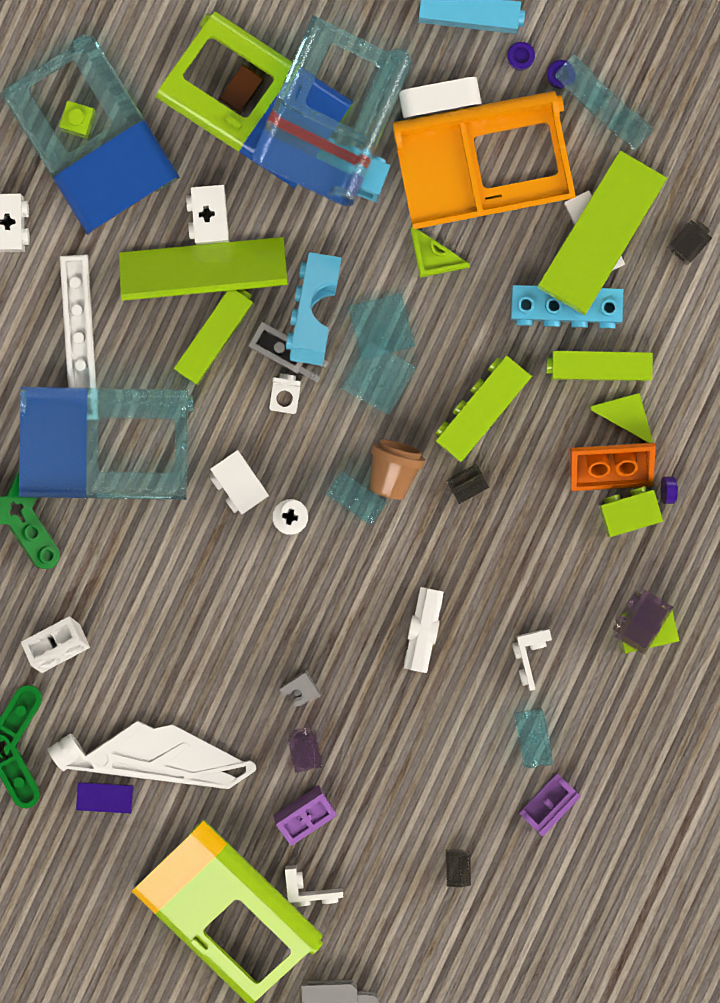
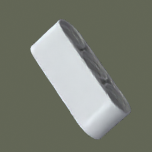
M477 77L419 86L398 92L404 120L482 105Z

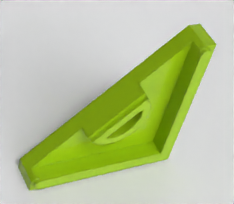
M410 227L420 278L470 268L468 262L420 230Z
M640 393L590 407L592 412L625 431L630 432L647 443L653 442Z

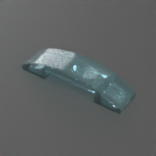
M574 54L555 74L563 86L593 116L632 149L636 150L654 130L635 111H631L606 88Z

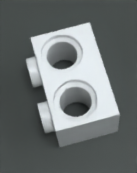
M70 616L21 642L30 665L41 673L90 648L80 624Z

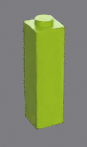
M244 289L227 291L174 369L196 385H199L253 307L254 303L250 300L252 295Z
M552 351L551 357H546V374H551V380L652 381L653 353Z

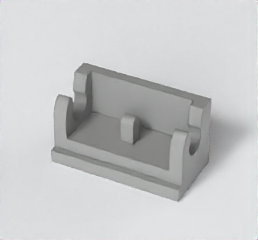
M307 670L281 685L279 689L283 696L291 694L293 690H296L294 695L299 697L294 699L293 706H301L313 697L317 699L321 696L320 690Z

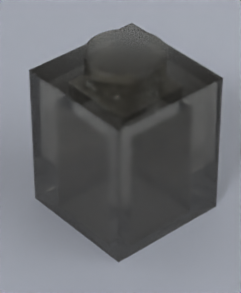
M691 220L671 241L667 248L688 265L712 239L708 235L710 230L700 221L695 223Z

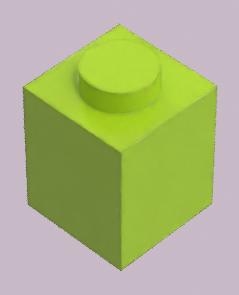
M67 100L59 128L62 132L89 140L97 113L94 108Z

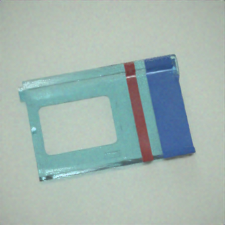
M313 15L252 155L253 161L333 202L344 206H352L411 67L412 60L409 54L402 49L386 52L366 42L364 39L358 38ZM329 44H336L374 63L378 68L354 127H348L308 107L305 102Z

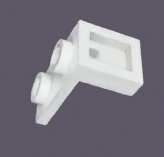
M548 628L515 636L517 642L512 643L515 658H521L523 669L519 670L522 686L527 685L530 691L536 689L525 647L530 646L531 650L546 647V642L552 640Z
M296 865L285 866L287 897L290 903L294 902V906H308L314 900H322V904L337 903L338 898H343V888L299 892V889L304 888L302 872H297Z

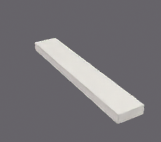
M88 255L60 256L68 388H88L87 421L99 420Z

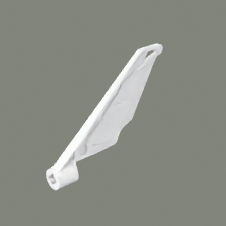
M138 720L88 754L84 752L72 733L62 738L60 742H56L47 748L53 761L62 771L71 769L222 789L233 787L256 770V764L253 761H241L173 724L153 728ZM246 766V772L239 777L223 772Z

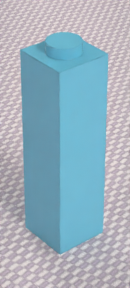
M421 0L418 23L516 34L518 26H524L525 10H520V1Z

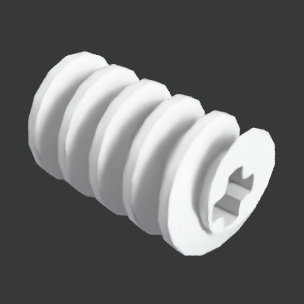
M287 499L275 507L273 522L280 532L296 534L306 526L308 512L301 502ZM290 509H294V514L298 516V521H293L289 525L287 524V519L283 518V514L289 513Z

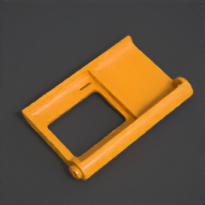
M555 91L392 122L413 229L576 198L560 122V112L564 111L562 96H557ZM547 124L550 130L558 173L550 177L485 188L482 184L474 138L527 126Z

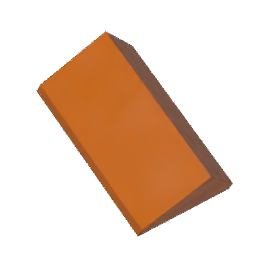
M655 443L569 448L571 491L653 486Z

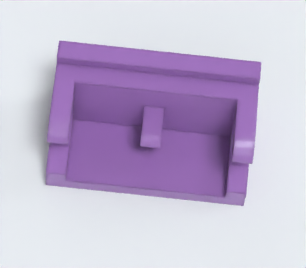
M556 773L519 813L540 835L544 836L581 796Z
M319 785L273 815L277 827L291 846L337 816L332 804L327 800Z

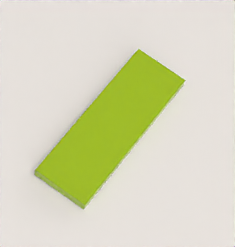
M620 150L537 288L585 316L666 182L667 177Z
M284 237L119 252L122 301L288 285Z

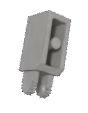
M261 322L249 344V348L297 375L300 373L318 383L320 380L318 374L303 368L304 363L290 361L291 350L286 349L288 336ZM324 360V361H323V366H320V367H325V368H326L327 365L329 364V362H327L326 360Z
M352 980L302 981V1003H380L377 992H368V990L357 991V984Z

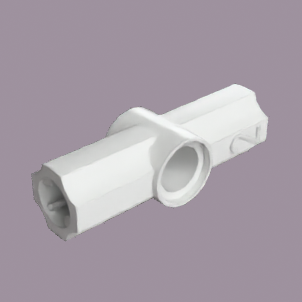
M420 587L415 615H412L408 633L409 644L404 660L405 669L427 673L432 645H435L440 620H438V616L441 610L443 591Z

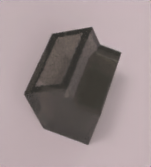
M477 464L446 480L458 504L490 488Z
M463 849L445 850L446 885L448 887L470 886V851Z

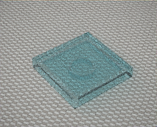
M401 293L348 307L362 361L415 347Z
M368 340L341 388L390 415L417 367Z

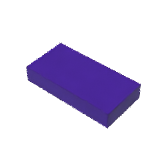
M78 782L76 810L131 814L134 785Z

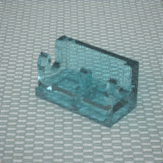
M342 471L326 493L327 496L370 525L373 524L387 504L386 501Z
M538 708L514 713L524 767L535 768V766L554 765L544 710Z

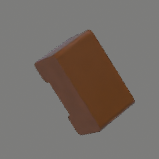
M242 65L220 96L219 102L241 116L248 103L263 84L264 78L245 65Z

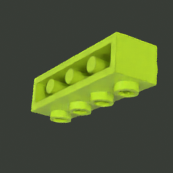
M507 355L503 360L499 357L496 358L487 369L491 372L489 377L485 381L481 378L470 390L474 394L467 403L462 400L453 410L456 417L449 424L444 421L435 432L438 436L435 442L459 462L464 460L532 377Z

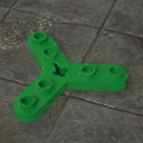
M18 468L6 495L0 497V525H8L35 567L50 569L58 563L60 553L32 510L37 497H19ZM11 503L21 506L18 512L20 517L24 519L23 522L16 514H9V511L12 509Z
M33 685L20 687L0 717V742L6 741L7 745L4 747V751L8 755V759H5L0 751V778L13 802L18 807L26 809L33 807L39 801L41 793L38 784L16 746L43 701L41 691Z

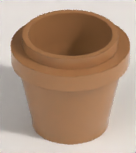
M380 439L379 443L372 444L370 451L372 454V465L368 489L384 497L404 500L419 469L424 467L426 459L421 456L422 452L412 446L392 440Z

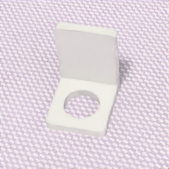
M280 373L279 378L273 377L269 406L271 411L290 414L297 412L301 382L296 381V376ZM281 391H289L293 396L292 403L287 407H282L277 403L276 398Z

